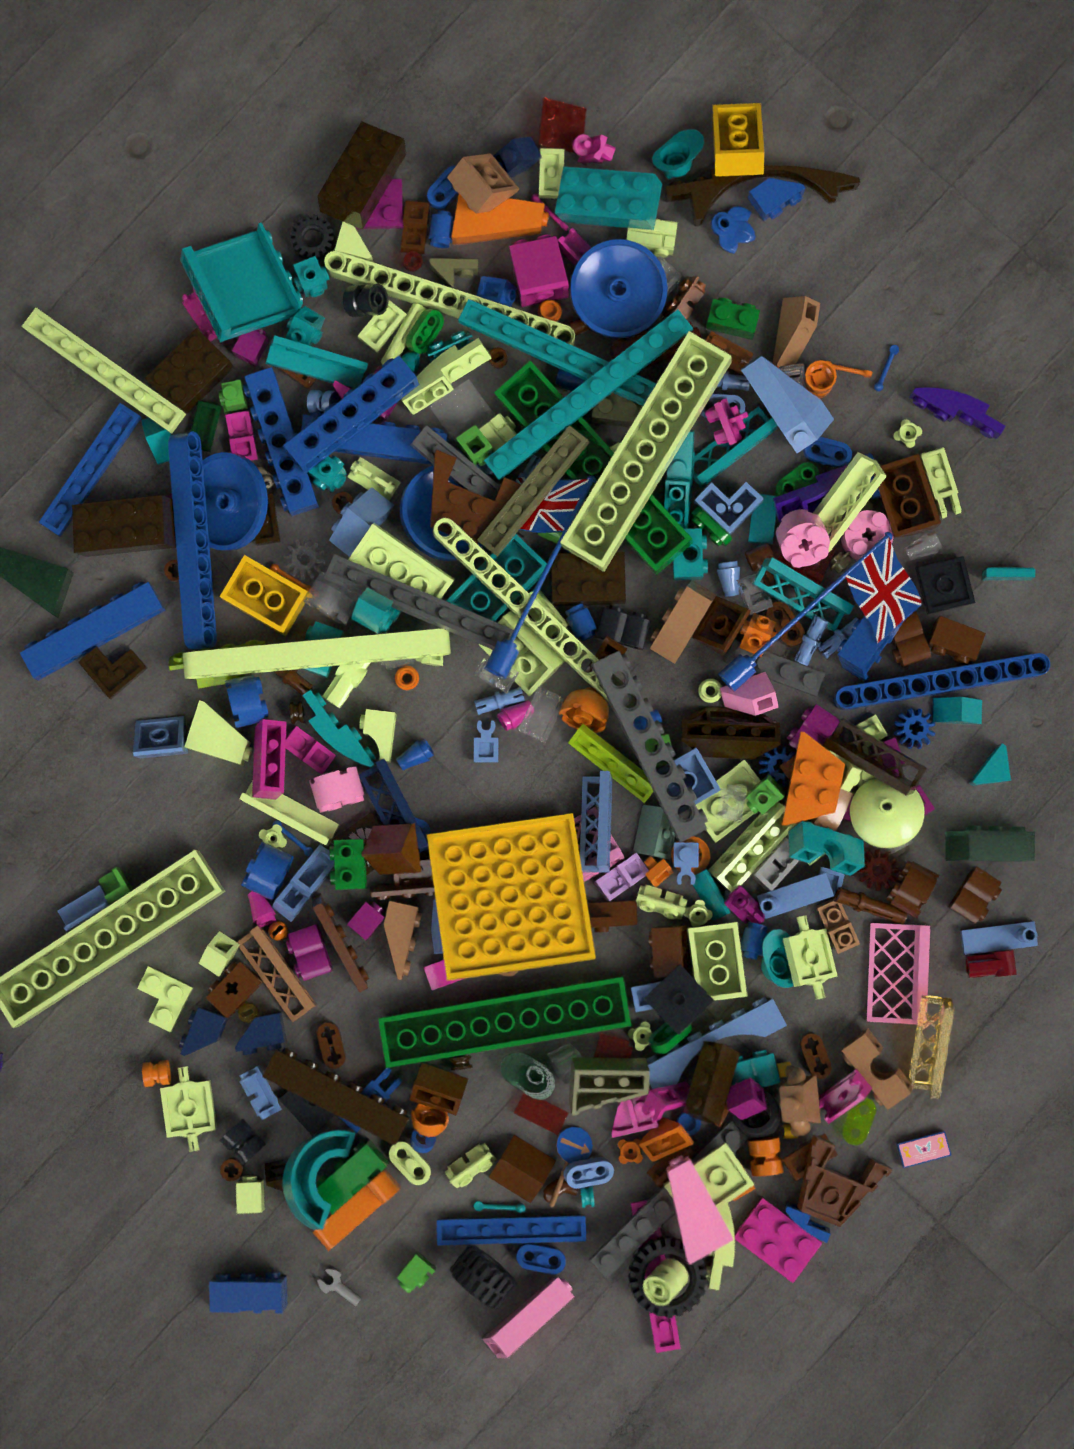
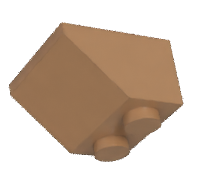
M491 153L463 157L447 177L453 184L454 190L461 194L468 207L476 214L491 211L519 190L518 186Z

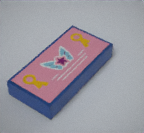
M945 1131L896 1143L903 1168L952 1156Z

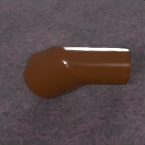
M559 1179L545 1187L543 1198L546 1202H551ZM564 1180L558 1197L563 1193L577 1196L578 1189L570 1187L566 1180Z

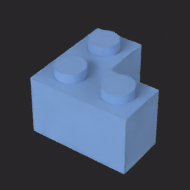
M711 482L694 500V504L701 507L731 535L763 502L764 498L745 482L728 499Z
M372 487L366 493L360 492L354 499L353 504L348 502L342 509L341 514L343 517L338 519L331 528L333 534L329 541L350 557L371 525L375 523L380 526L385 522L394 504Z

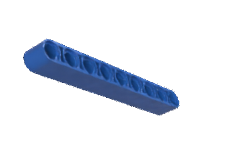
M192 431L171 435L168 440L183 635L186 647L190 650L214 647L217 641L201 440L199 435Z
M1036 653L846 686L834 694L833 703L840 710H851L1030 679L1045 674L1050 668V660L1045 654ZM1034 659L1042 663L1041 671L1033 669L1032 661ZM1010 663L1018 667V674L1016 676L1011 675L1008 671ZM985 668H991L994 671L995 676L993 680H989L984 676ZM961 672H967L970 675L971 681L969 684H964L960 680ZM937 676H943L946 679L947 685L945 688L937 686ZM913 680H918L922 683V692H915L912 689ZM890 684L898 687V696H891L888 693V686ZM866 688H870L875 692V699L873 701H869L864 697L863 692ZM846 692L851 696V703L849 705H844L840 702L839 696L841 693Z

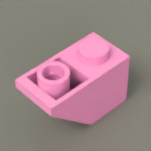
M766 672L751 676L735 692L728 686L720 688L723 704L726 708L755 716L778 708L776 693Z

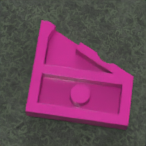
M648 1094L618 1103L612 1128V1138L659 1127L658 1120H652L655 1110L647 1115H644L641 1111Z

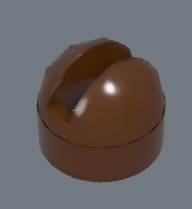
M493 348L489 352L491 356L489 363L494 368L501 369L508 362L507 353L503 348Z

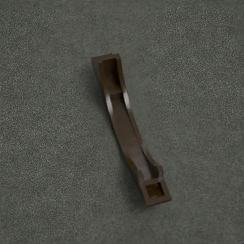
M764 165V174L715 176V169H711L710 179L699 177L689 183H683V181L670 183L665 188L666 203L690 199L694 225L701 226L712 205L725 192L751 179L780 177L794 180L811 188L828 204L836 203L835 197H838V193L857 190L860 178L839 172L801 166Z

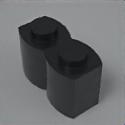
M612 605L609 606V609L604 608L596 638L604 640L608 636L623 646L643 650L651 623L650 620L646 619L647 615L633 612L632 615L623 613V608Z

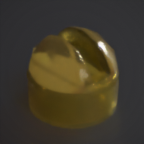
M245 1003L238 1009V1017L242 1022L250 1023L258 1016V1009L252 1003ZM250 1009L253 1010L254 1013L242 1017L241 1013Z

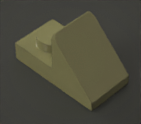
M430 258L431 270L447 287L455 289V275H459L461 278H472L473 275H479L478 259Z

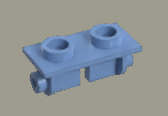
M257 1066L240 1075L241 1081L239 1082L247 1097L255 1094L256 1098L251 1100L250 1103L257 1117L260 1116L261 1120L282 1109L267 1079L262 1077L264 1073L260 1066Z

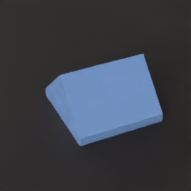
M184 716L136 721L133 755L141 759L188 754V749L184 747L187 740Z
M697 747L674 760L675 765L680 764L686 775V778L683 779L686 787L691 786L697 797V800L694 801L695 805L721 790ZM668 764L656 770L657 773H666L668 770ZM670 783L667 786V794L669 796L678 794L679 786L677 783ZM687 805L680 806L678 815L688 810L689 807Z

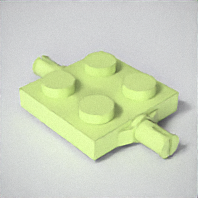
M807 915L796 917L800 932L794 936L783 938L794 987L813 985L815 1000L826 998L822 983L829 978L837 977V972L826 928L809 930Z
M188 1066L179 1067L177 1069L180 1082L174 1086L160 1088L167 1138L175 1136L187 1137L189 1152L198 1151L200 1149L197 1135L217 1130L210 1080L201 1082L189 1081Z

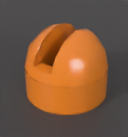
M275 921L270 924L268 934L273 940H283L288 935V926L282 921ZM281 925L283 929L274 936L272 933Z

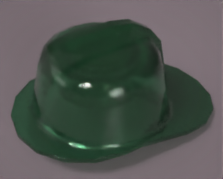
M517 1052L508 1054L503 1059L501 1073L504 1079L533 1099L542 1100L553 1094L555 1078L551 1065L547 1061Z

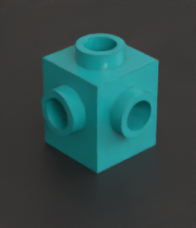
M316 256L293 265L297 276L293 278L295 286L299 292L303 291L305 298L309 296L312 298L318 297L324 293V290L328 289L326 281L330 280L325 266L320 268Z
M304 306L288 321L286 327L289 330L286 339L309 346L313 343L316 345L323 334L320 330L325 317Z
M334 455L331 458L329 456L307 472L314 479L312 483L322 491L328 489L332 493L336 488L339 489L344 484L347 475L343 467L344 463Z

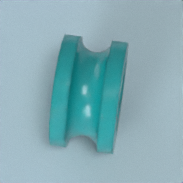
M593 1186L581 1188L582 1208H585L587 1205L595 1207Z

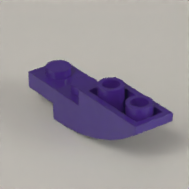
M926 387L915 388L909 397L917 407L921 409L927 408L934 412L933 415L943 422L946 420L951 422L955 415H957L962 423L968 426L974 425L980 429L982 435L990 439L993 437L997 439L1006 427L985 414L990 405L964 393L942 388Z
M848 465L815 476L816 483L773 498L779 522H781V519L786 514L795 510L804 509L813 513Z

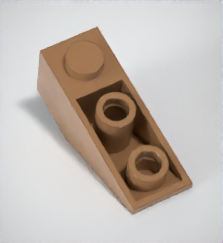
M807 296L783 298L773 364L779 366L786 375L791 374L817 327L820 303Z
M389 901L384 928L397 979L402 980L403 976H408L411 961H407L409 951L414 952L417 937H413L415 927H420L422 913H418L419 907Z

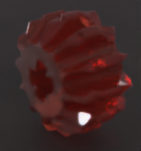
M879 849L875 850L874 857L870 852L865 853L868 861L865 860L864 868L858 870L857 873L864 872L865 875L860 877L859 881L864 882L868 879L867 889H870L874 883L875 891L881 890V883L884 888L888 889L890 884L887 879L896 882L897 878L891 875V872H899V868H891V865L895 864L897 860L893 858L887 861L889 852H885L882 857ZM881 865L882 868L880 870H883V874L875 876L873 874L875 871H872V867Z

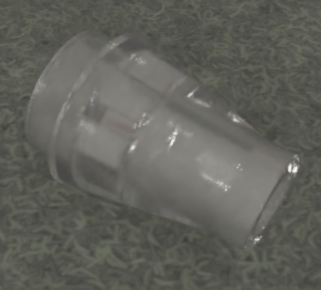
M927 531L904 549L911 561L916 558L938 553L937 550L943 547L935 531L930 533Z

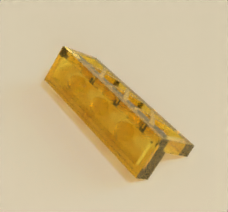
M922 995L909 1081L914 1086L913 1089L928 1090L930 1098L940 1099L954 1005L952 998ZM927 1003L940 1005L939 1012L930 1017L926 1012ZM932 1024L936 1029V1034L927 1040L922 1031ZM928 1046L933 1054L932 1057L923 1062L919 1057V1052ZM923 1069L929 1074L928 1082L915 1081V1075Z

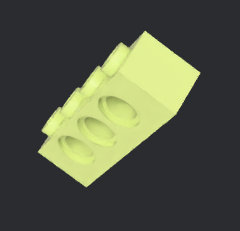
M777 802L764 815L760 813L708 870L730 892L734 891L739 884L742 885L788 835V831L798 824L781 825L785 806Z

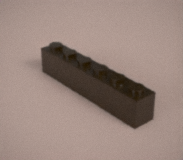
M284 1047L283 1050L277 1049L262 1076L263 1078L393 1145L397 1144L410 1118L406 1115V1109L396 1104L393 1107L384 1104V1098L375 1093H372L371 1096L363 1093V1087L351 1081L347 1085L340 1081V1075L330 1070L327 1073L318 1070L319 1065L309 1059L303 1062L295 1058L297 1053Z

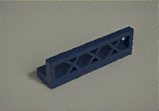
M385 759L376 762L375 767L359 774V778L383 825H389L392 815L402 818L404 824L415 823L419 854L428 850L429 845ZM378 772L382 778L380 789L369 786L366 778ZM384 784L388 792L383 790ZM372 791L378 793L376 798ZM381 794L392 798L391 810L379 806L378 801ZM395 806L399 813L393 812ZM383 812L389 814L388 819H386Z

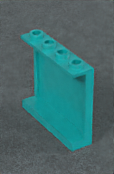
M262 222L258 223L257 231L197 251H193L191 246L182 248L180 261L219 342L289 319L300 311L303 305L300 292L295 291L292 285L293 279L290 272L286 271L283 266L280 252L275 250L272 244L271 233L269 230H265Z

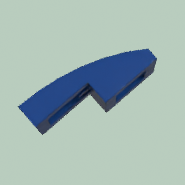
M787 1201L785 1211L790 1218L804 1231L827 1243L831 1234L830 1228L810 1221L811 1215L801 1212L797 1208L798 1205Z

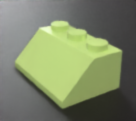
M511 610L498 623L514 630L520 618ZM523 622L513 642L517 645L516 649L519 651V654L508 675L530 697L565 661ZM480 645L481 648L490 656L493 650L483 645Z

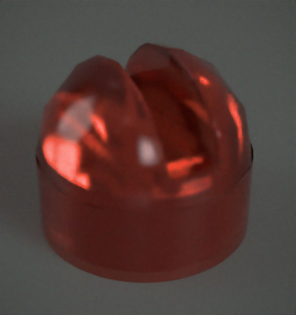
M415 251L408 252L403 258L405 269L411 272L419 270L423 264L422 256ZM413 256L416 260L411 268L408 264Z

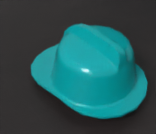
M694 129L680 131L654 153L652 157L654 166L662 170L668 179L687 174L691 169L693 159L703 149L705 143L704 136Z
M776 929L767 933L763 940L761 969L768 980L774 982L779 987L789 988L794 985L783 938L791 936L786 931Z

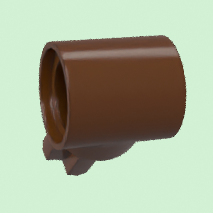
M767 542L744 552L751 570L755 571V573L759 571L765 558L775 559ZM766 570L762 577L764 584L768 587L775 585L774 575Z

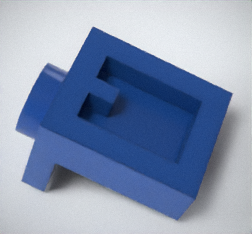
M482 276L476 296L512 307V303L516 299V287L506 279Z

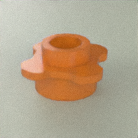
M636 1138L633 1141L622 1139L618 1142V1147L620 1148L618 1159L620 1163H640L643 1160V1156L640 1153L639 1139ZM629 1149L633 1150L631 1154L628 1153Z

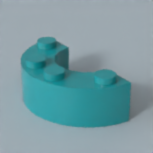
M367 587L357 600L352 620L377 634L382 632L386 634L392 622L395 623L401 611L391 607L393 601Z
M337 1130L311 1136L295 1148L286 1163L283 1174V1192L287 1205L301 1223L313 1230H323L331 1207L317 1192L315 1183L317 1171L321 1164L329 1158L339 1159L348 1157L356 1133Z

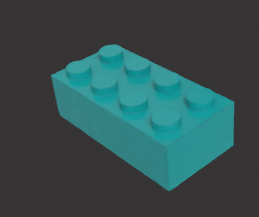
M563 167L555 214L564 223L654 230L662 182L654 173Z
M515 534L498 557L494 554L490 556L527 592L540 579L547 565L517 534ZM486 561L477 569L478 571L486 569ZM474 574L446 600L451 604L496 623L510 610ZM496 574L492 577V584L496 588L504 586L505 580L503 576ZM517 591L510 594V601L514 605L522 598L521 593Z

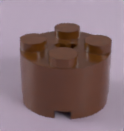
M907 861L897 877L901 882H896L886 900L890 902V905L917 918L922 911L920 910L921 906L928 901L938 881L939 874L914 861Z

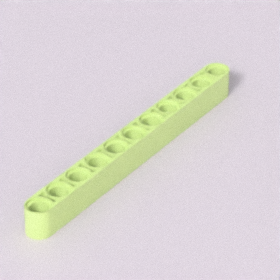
M332 251L325 257L324 263L327 273L335 279L354 285L376 284V278L380 275H385L388 277V280L381 285L386 289L388 296L412 304L419 303L425 308L435 309L458 319L468 299L512 319H520L532 328L544 327L548 330L547 334L552 337L558 338L561 334H566L570 337V341L567 343L574 346L575 334L573 329L567 325L339 251ZM338 260L342 262L341 267L338 269L330 267L333 261ZM356 268H363L365 270L364 274L359 277L353 275V271ZM404 282L411 285L407 291L399 290L398 286ZM424 290H431L434 294L431 298L425 299L421 297V293ZM448 297H453L456 303L453 306H447L443 303L444 300Z
M448 518L438 520L433 527L434 537L520 618L531 595L452 520ZM444 523L450 526L451 534L449 536L443 537L438 533V526ZM462 540L468 543L469 551L467 553L461 554L456 550V543ZM476 558L485 559L487 563L485 570L478 571L474 567V560ZM494 575L503 576L505 583L502 588H496L492 584V577ZM514 591L522 595L523 599L519 605H514L510 601V594ZM534 600L531 608H535L540 612V619L537 622H532L527 614L524 623L608 701L594 671L586 673L581 667L585 659H590L593 663L599 659L539 602ZM549 625H554L558 629V635L555 639H550L546 635V628ZM567 642H572L576 647V651L572 656H568L564 652L563 648ZM614 674L612 675L611 680L614 685L620 686L623 684ZM627 694L629 702L625 707L631 708L635 704V697L632 694Z
M431 629L183 653L184 678L198 679L445 656L451 654L449 631L445 629Z

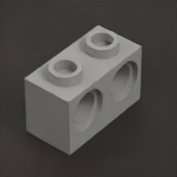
M784 838L750 875L766 890L773 891L799 861L789 857V839Z

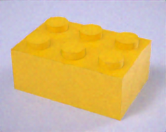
M761 103L713 105L715 176L764 174Z
M246 555L243 556L220 595V598L226 603L285 637L310 597L309 592Z

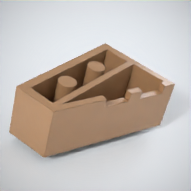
M693 580L687 585L686 589L681 586L674 598L678 601L674 609L669 607L662 618L665 621L664 626L661 630L656 628L650 638V641L653 642L650 649L675 664L712 601L715 599L716 594Z

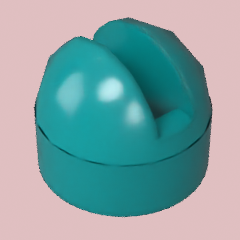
M413 352L404 354L402 360L412 372H417L420 363L419 354Z

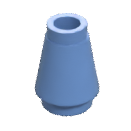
M737 561L718 563L719 569H717V573L725 597L739 595L740 566L738 567Z

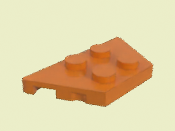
M802 731L799 734L781 824L783 826L836 812L845 763Z

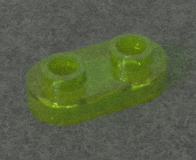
M866 1097L849 1109L842 1128V1136L850 1145H860L868 1136L876 1115V1105L871 1099ZM863 1105L868 1107L866 1114L860 1113V1108ZM855 1128L860 1132L856 1138L851 1136V1131Z

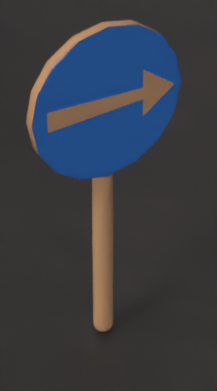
M567 1128L557 1138V1153L565 1161L552 1196L550 1207H554L564 1181L565 1168L572 1162L588 1159L592 1153L593 1144L591 1137L581 1128Z

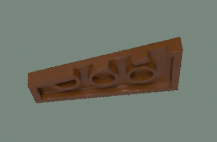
M321 893L312 897L313 909L360 993L368 989L367 980L370 978L363 966L359 968L355 960L358 956L353 946H348L344 939L347 937L341 924H336L333 918L335 913L329 902H325Z

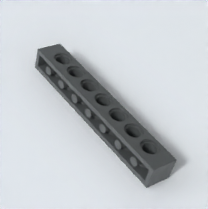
M616 651L590 664L677 840L682 842L706 830L705 823L708 822V819L702 808L697 809L694 803L697 797L691 786L686 787L683 781L686 775L681 765L676 766L672 759L675 756L674 750L669 742H664L661 736L664 733L663 728L658 720H653L650 714L653 708L647 698H642L639 692L642 686L636 675L631 676L628 670L631 664L626 654L621 655L619 651ZM617 671L624 675V682L620 686L614 685L611 680L613 673ZM626 694H632L635 697V704L631 708H626L623 705L622 700ZM638 716H643L646 720V726L642 730H637L633 724L634 719ZM649 738H653L657 742V748L653 752H648L645 749V742ZM661 760L666 761L668 764V770L664 774H658L656 771V764ZM673 782L677 783L679 786L678 794L669 796L667 794V786ZM682 805H687L690 808V814L686 818L678 816V809Z

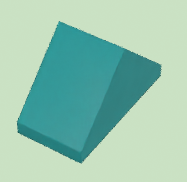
M149 417L142 419L145 438L157 464L160 465L168 462V440L173 434Z
M967 697L933 698L932 722L981 725L982 700Z
M1003 743L997 745L970 780V785L977 786L1011 781L1006 745Z

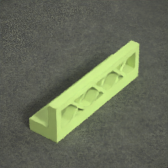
M859 452L813 512V514L819 515L828 534L832 530L829 538V552L886 478V474L876 460ZM874 473H876V476L874 477V479H873V480L871 481V483H870L871 477L873 476ZM860 493V497H859V499L856 501V497H857L858 494Z
M253 780L246 793H242L240 800L326 846H329L340 826L336 822L283 794L276 800L253 798Z

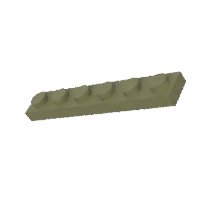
M569 426L477 541L498 557L590 443L588 439Z

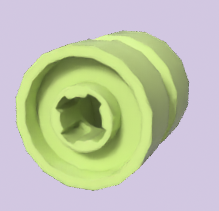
M674 1259L663 1260L644 1281V1293L651 1302L662 1306L667 1305L688 1282V1273L680 1262Z

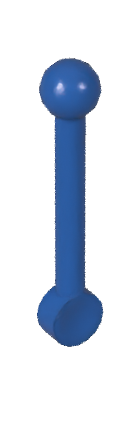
M892 345L889 348L890 355L879 381L874 385L876 391L883 390V381L894 355L899 352L897 345Z
M275 820L272 826L280 825L282 827L281 832L304 850L306 856L310 857L314 852L313 848L306 847L282 826L281 821Z

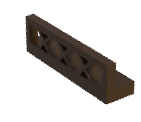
M841 719L833 736L827 737L823 744V747L906 796L914 793L927 769L925 766L845 719ZM844 727L852 731L855 741L846 743L839 738ZM868 740L873 743L875 754L867 755L863 753L860 742ZM886 753L892 754L897 766L890 768L885 766L881 755ZM910 765L919 770L913 782L905 778L902 767Z

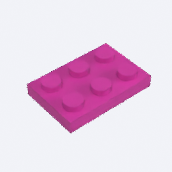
M763 1197L760 1198L734 1234L736 1241L792 1283L795 1282L822 1245L820 1240L804 1231L791 1218Z

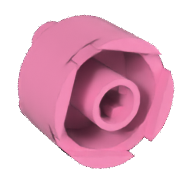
M799 509L786 514L781 519L782 522L776 529V538L784 558L796 568L810 566L827 557L830 539L819 515L810 513L808 510Z
M866 510L859 512L841 536L844 551L846 553L850 551L849 556L858 561L885 536V532H890L893 536L888 519L883 513ZM865 532H867L868 535H872L870 541H868L867 538L862 537Z
M357 767L346 768L347 771L344 772L334 771L309 780L316 806L320 813L364 801V791Z

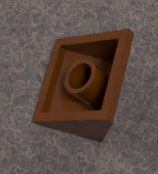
M716 596L692 638L724 657L751 610Z
M415 823L376 825L372 827L361 855L379 875L421 872Z
M514 1135L489 1175V1178L531 1203L544 1185L556 1160Z

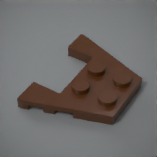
M436 449L434 453L430 527L433 528L438 520L448 518L478 544L477 539L522 484L504 477L495 500H490L449 483L448 479L457 458ZM443 523L438 526L439 531L448 535L451 534L449 525Z
M813 1135L797 1208L801 1212L840 1227L861 1205L860 1201L868 1192H873L878 1187L877 1183L884 1175L888 1177L893 1169L886 1164L871 1159L859 1181L828 1169L825 1165L835 1145L831 1141Z

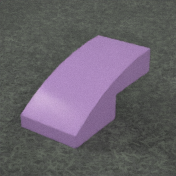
M635 853L596 880L594 884L605 900L609 902L644 878L649 870L639 855Z

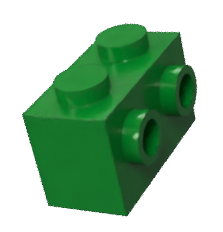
M727 298L713 299L706 329L752 340L760 310L755 309L754 305L742 303L741 305L733 304Z
M364 839L334 840V846H330V860H334L335 870L330 872L331 885H335V890L367 889L366 859L361 855L365 846Z

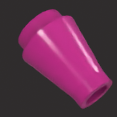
M527 700L523 703L501 709L497 716L506 731L514 730L530 715L535 713V709L532 703Z
M253 891L250 892L247 896L250 901L253 923H256L257 926L265 927L275 922L276 918L274 915H276V912L267 899Z

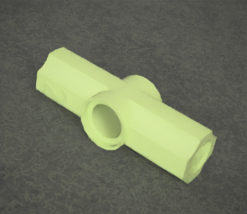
M370 663L340 665L335 673L336 677L322 697L340 709L352 690L357 688L365 677Z

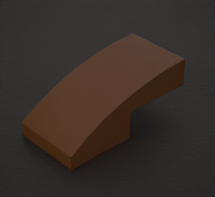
M405 202L401 252L425 255L430 203Z

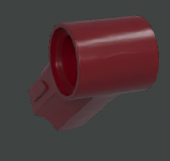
M1014 950L992 952V954L966 957L965 964L968 978L995 975V977L1017 975Z

